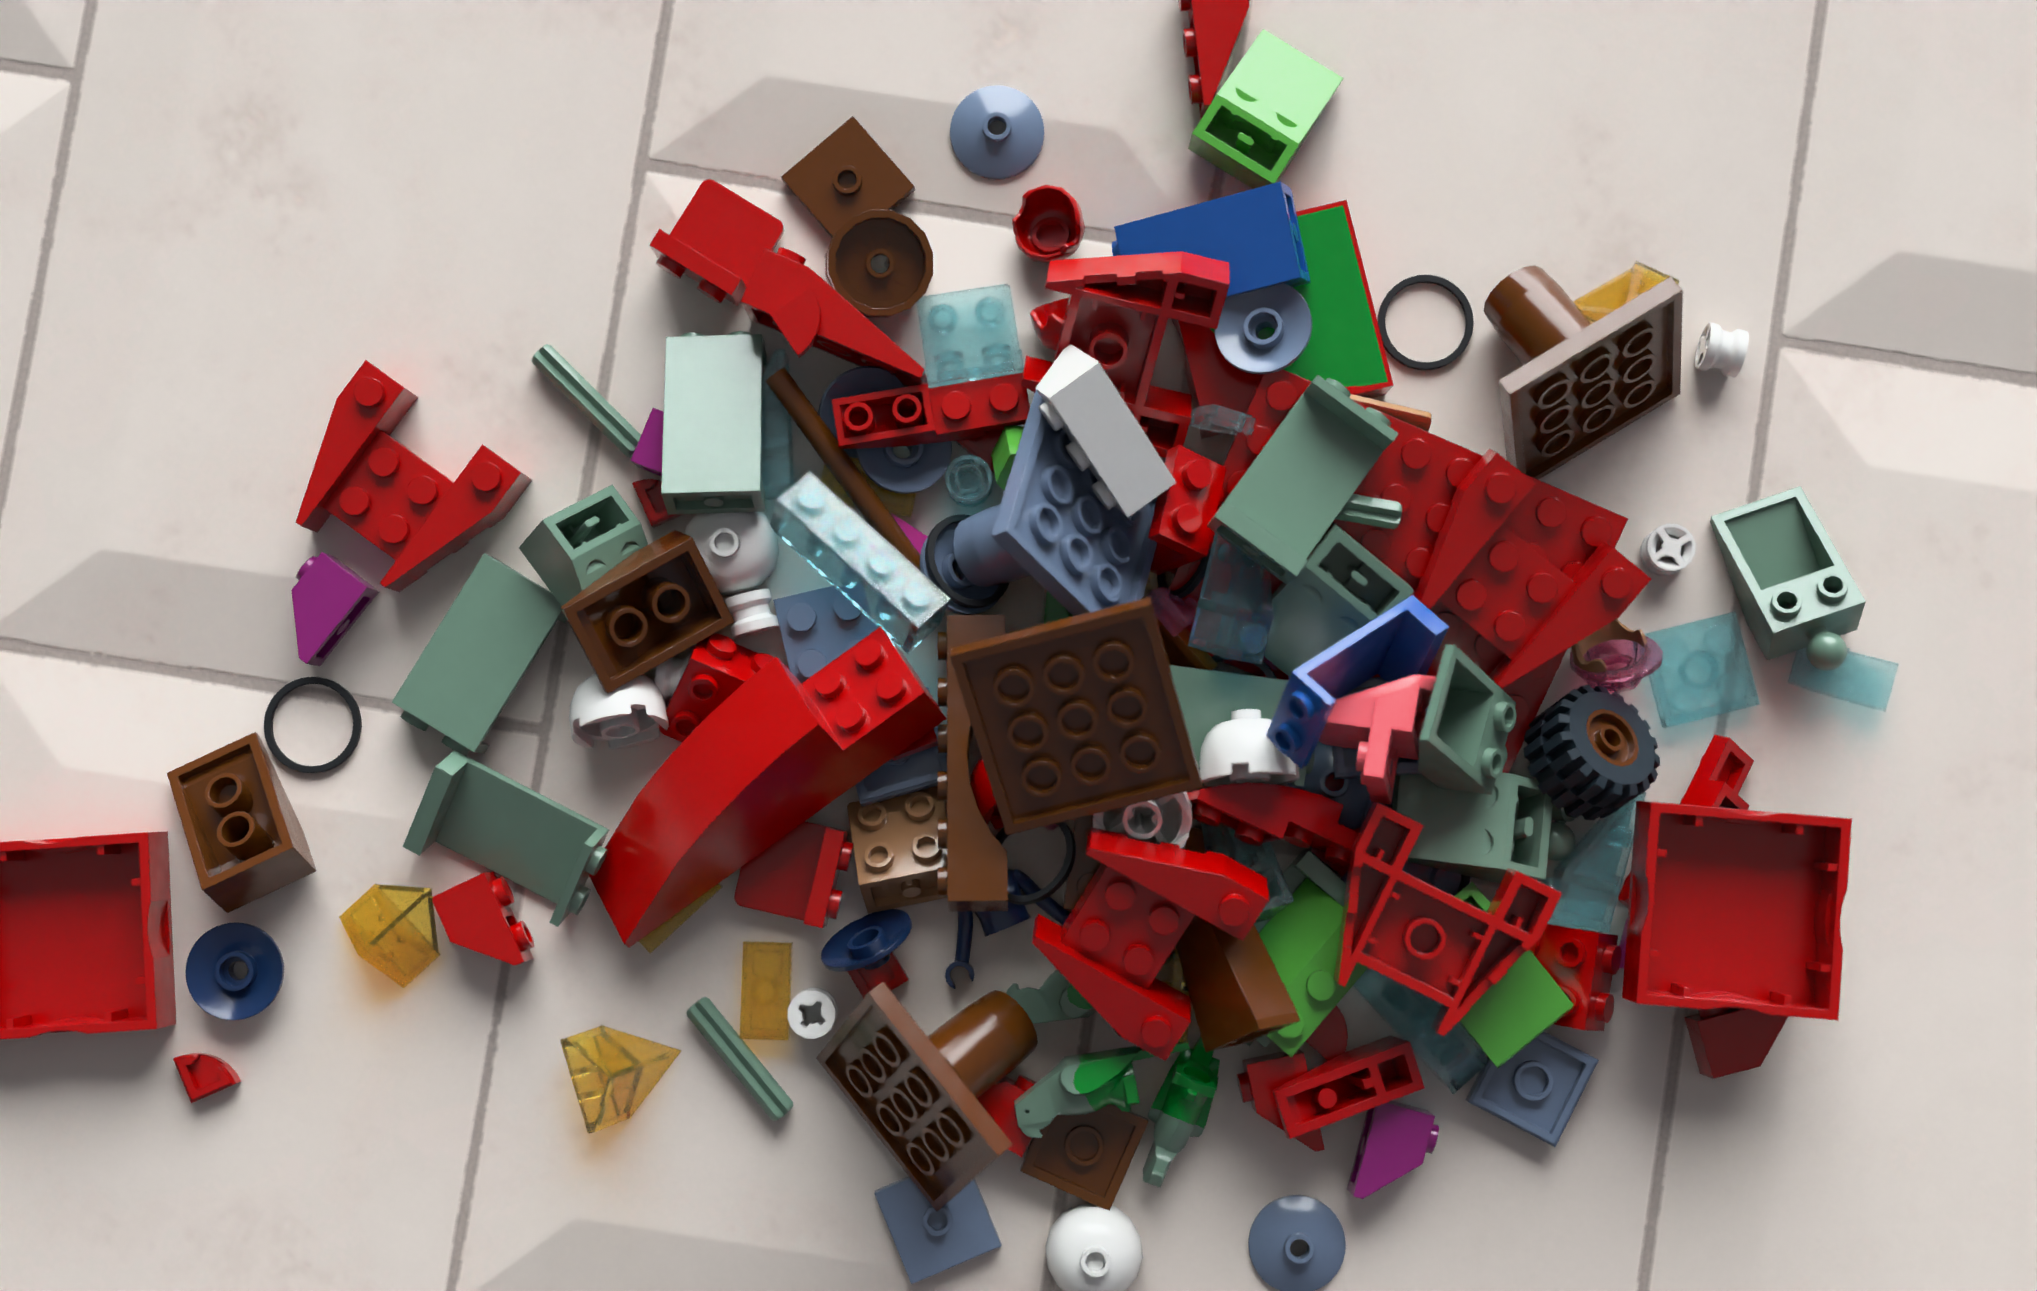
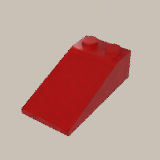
M781 247L777 253L765 248L763 249L740 301L751 321L782 333L770 314L812 288L820 306V326L812 347L859 367L875 366L883 368L896 376L907 387L928 383L925 369L810 267L805 266L806 259Z

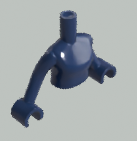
M1008 869V893L1022 896L1021 889L1025 895L1042 890L1021 870ZM1050 896L1034 903L1058 921L1061 926L1064 925L1071 913ZM1008 902V911L974 912L981 923L985 937L1031 918L1025 905ZM958 912L955 960L948 966L945 973L946 982L953 989H956V986L951 978V970L956 966L965 967L969 972L971 981L973 982L974 968L969 963L973 935V912Z

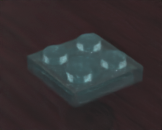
M1735 611L1645 634L1647 643L1644 647L1641 646L1662 728L1760 704Z

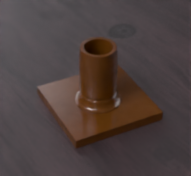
M1527 266L1514 271L1496 285L1487 297L1483 311L1500 338L1523 365L1499 380L1506 460L1522 473L1539 480L1680 394L1683 290L1671 276L1593 324L1560 285L1538 266Z
M1150 597L950 648V659L1007 835L1203 787L1201 774Z
M882 982L867 993L816 1059L937 1212L1013 1145L977 1098L1022 1063L1036 1049L1038 1040L1035 1027L1026 1011L1014 998L998 990L991 991L974 1001L930 1035L926 1036L887 985Z

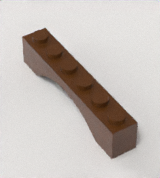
M947 615V632H938V661L947 660V678H938V706L947 707V724L938 725V753H947V771H938V801H947V819H938V849H947V867H938V897H947L949 912L1008 911L1007 851L991 833L977 807L970 785L968 763L970 742L974 731L950 659V648L1006 634L1005 615Z

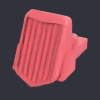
M1411 675L1335 699L1336 702L1319 738V742L1330 746L1358 749L1356 771L1361 772V785H1366L1371 802L1391 804L1399 757L1418 760L1419 739L1436 677Z

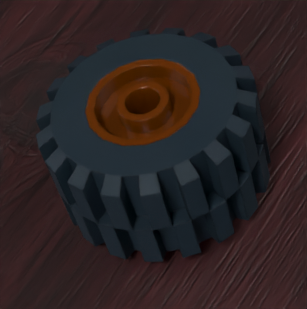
M1584 685L1577 690L1573 689L1534 718L1529 724L1530 729L1525 732L1524 741L1528 745L1523 748L1524 758L1529 760L1531 764L1527 768L1531 777H1535L1538 780L1539 785L1537 787L1542 794L1547 793L1552 798L1551 803L1558 809L1566 808L1568 815L1575 818L1582 815L1585 820L1594 821L1598 817L1603 819L1650 788V784L1655 782L1658 775L1655 769L1660 766V757L1655 753L1658 745L1656 739L1649 733L1651 729L1646 720L1640 718L1637 714L1639 711L1632 703L1630 705L1625 703L1623 696L1616 692L1609 694L1605 687L1596 686L1592 688L1590 685Z

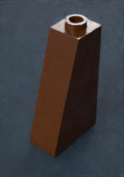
M1195 915L1176 944V949L1205 1052L1246 1044L1300 1022L1297 1010L1255 925L1252 926L1242 941Z

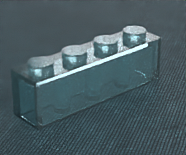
M811 471L776 499L770 521V526L774 532L875 625L881 626L888 636L907 654L941 624L951 598Z

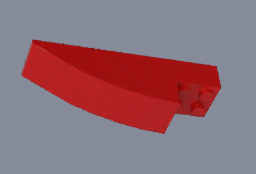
M881 626L803 683L776 656L710 713L667 758L639 792L605 846L608 849V854L601 868L595 876L589 874L624 945L630 948L947 719L903 652Z

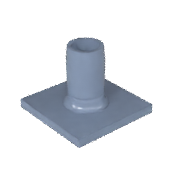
M1036 389L1001 504L989 507L960 521L955 529L953 546L960 570L969 581L981 587L1009 583L1032 575L1073 616L1143 599L1157 542L1148 538L1157 497L1130 517L1125 516L1115 506L1107 510L1091 487L1097 480L1090 469L1086 468L1084 471H1081L1068 454L1065 446L1071 443L1063 428L1055 431L1039 410V406L1045 401Z

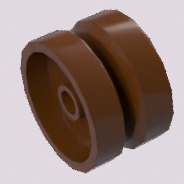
M868 210L851 217L833 235L825 254V277L828 284L866 318H887L910 309L926 293L933 276V251L925 232L911 218L893 210ZM878 255H883L887 258L884 263L887 270L884 273H877L872 269V257L875 258Z

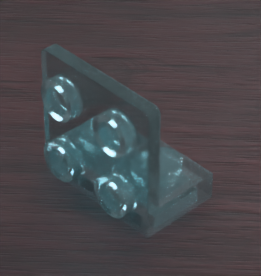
M1008 284L922 296L916 302L929 388L1023 372L1022 351L1019 348L1011 289Z

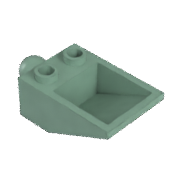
M1801 486L1711 516L1710 523L1744 618L1766 660L1768 661L1807 647V658L1817 669L1830 671L1840 667L1847 656L1846 643L1840 636L1858 629L1866 601Z
M1446 644L1419 739L1418 771L1438 788L1492 795L1495 781L1500 777L1507 760L1505 744L1508 732L1512 731L1516 722V702L1455 645Z
M1501 773L1500 777L1496 779L1492 795L1438 788L1423 774L1398 775L1395 777L1392 810L1424 825L1407 862L1499 884L1508 868L1519 871L1537 881L1546 880L1548 859L1559 861L1570 856L1575 848L1576 840L1573 831L1567 825L1560 822H1551L1552 798L1547 793L1542 794L1537 787L1539 785L1538 780L1511 773Z

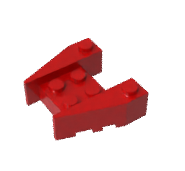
M1182 251L1051 260L1048 266L1045 289L1070 294L1053 362L1026 356L1021 385L1035 393L1037 385L1062 350L1072 344L1100 363L1159 456L1166 458L1168 449L1177 445H1184L1191 421L1192 407L1191 394L1150 385L1167 321L1170 318L1217 330L1230 285L1229 263Z
M365 360L336 399L296 523L301 527L318 533L330 515L333 514L396 560L379 584L385 588L401 592L428 573L427 570L451 553H456L469 544L468 541L483 530L493 527L504 519L532 479L482 444L455 482L390 436L418 397L382 370Z
M1489 449L1458 485L1451 501L1452 505L1444 525L1439 531L1434 544V550L1424 575L1421 576L1414 597L1429 610L1439 600L1505 654V657L1489 674L1496 684L1503 689L1619 618L1651 581V578L1614 547L1602 542L1570 579L1503 524L1536 484L1499 453Z
M1373 802L1351 846L1334 979L1338 984L1345 987L1358 962L1441 1003L1442 1005L1431 1028L1438 1034L1445 1036L1471 1010L1470 1007L1492 985H1495L1526 951L1528 952L1540 940L1562 893L1519 871L1508 868L1487 912L1474 907L1402 871L1424 825L1380 803Z
M1091 827L1088 832L1086 855L1101 862V865L1063 926L1040 914L1037 915L1034 922L1032 943L1123 1039L1166 1061L1191 1023V998L1155 977L1195 915L1243 941L1269 901L1267 878L1225 854L1206 851L1204 854L1179 849L1177 844L1162 841L1160 844L1130 839L1128 834Z

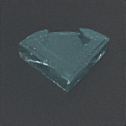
M1211 404L1192 409L1189 426L1224 434L1250 436L1253 432L1255 418H1252V415Z

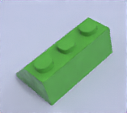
M1305 878L1258 932L1300 1019V1022L1266 1035L1290 1057L1297 1052L1368 969V967L1357 962L1345 987L1335 981L1334 975L1343 906L1308 878Z

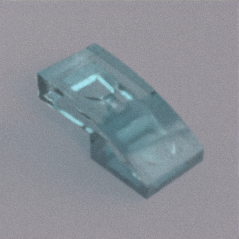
M1807 647L1796 651L1788 679L1789 684L1886 712L1899 663L1851 652L1850 648H1847V656L1844 663L1834 670L1824 671L1817 669L1809 662L1806 654Z

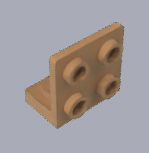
M938 785L866 806H861L860 801L851 802L847 805L852 843H854L853 850L858 882L868 914L947 898L938 897V867H947V849H938V819H947L944 801H938Z

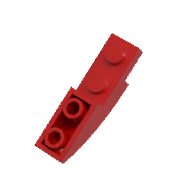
M1023 372L928 388V383L831 399L839 448L863 449L932 444L985 436V431L1002 429L1005 426L1025 425L1030 404L1027 388L1021 385Z
M1714 735L1700 760L1699 767L1680 804L1748 810L1749 805L1738 793L1754 760L1730 737ZM1631 871L1617 897V900L1626 908L1629 907Z
M1264 783L1224 784L1187 793L1192 804V817L1195 820L1210 826L1222 824L1235 830L1234 837L1246 844L1262 846L1266 842L1284 839L1288 843L1302 848L1313 846L1326 852L1324 858L1327 861L1349 868L1351 846L1358 832L1338 823L1344 806L1341 803L1298 788Z

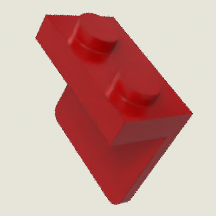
M707 179L701 183L671 233L667 234L659 229L649 246L657 256L656 264L660 268L679 279L683 274L687 275L699 283L697 289L701 293L720 304L725 298L734 305L739 306L763 249L774 250L784 234V226L779 219L718 182Z
M1181 445L1168 449L1165 465L1177 483L1157 496L1148 535L1149 539L1157 542L1150 573L1160 575L1208 555L1209 548L1211 549L1214 543L1215 532L1208 528L1207 525L1216 514L1224 498L1223 481L1226 467Z
M712 634L696 643L666 709L669 728L665 730L659 725L660 732L670 738L683 742L739 686L775 657L766 653H757L738 645L731 638L722 634Z
M804 821L741 867L734 894L735 902L742 907L803 920V924L824 928L827 926L828 919L836 920L839 913L843 891L836 890L840 870L848 872L854 843L846 842L849 831Z
M1547 924L1540 940L1530 951L1574 1004V1008L1555 1022L1554 1025L1584 1031H1604L1605 1023L1611 1020L1614 1011V996L1610 994L1612 975L1618 972L1621 964L1622 952L1621 947L1617 945L1618 935Z

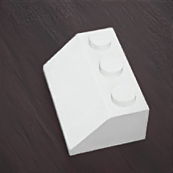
M1072 344L1063 349L1036 387L1045 401L1039 406V410L1055 431L1063 428L1071 443L1065 446L1068 454L1081 471H1084L1086 468L1090 469L1097 480L1091 487L1105 508L1110 510L1115 506L1125 516L1130 517L1177 482L1100 363Z

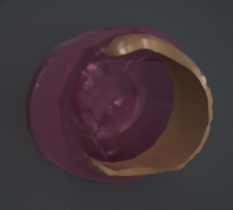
M1618 619L1571 646L1572 651L1570 652L1571 670L1580 676L1587 685H1590L1592 688L1596 686L1605 687L1609 694L1614 692L1620 694L1621 692L1635 689L1642 678L1654 673L1662 665L1663 651L1656 642L1645 636L1641 629L1636 631L1630 630Z

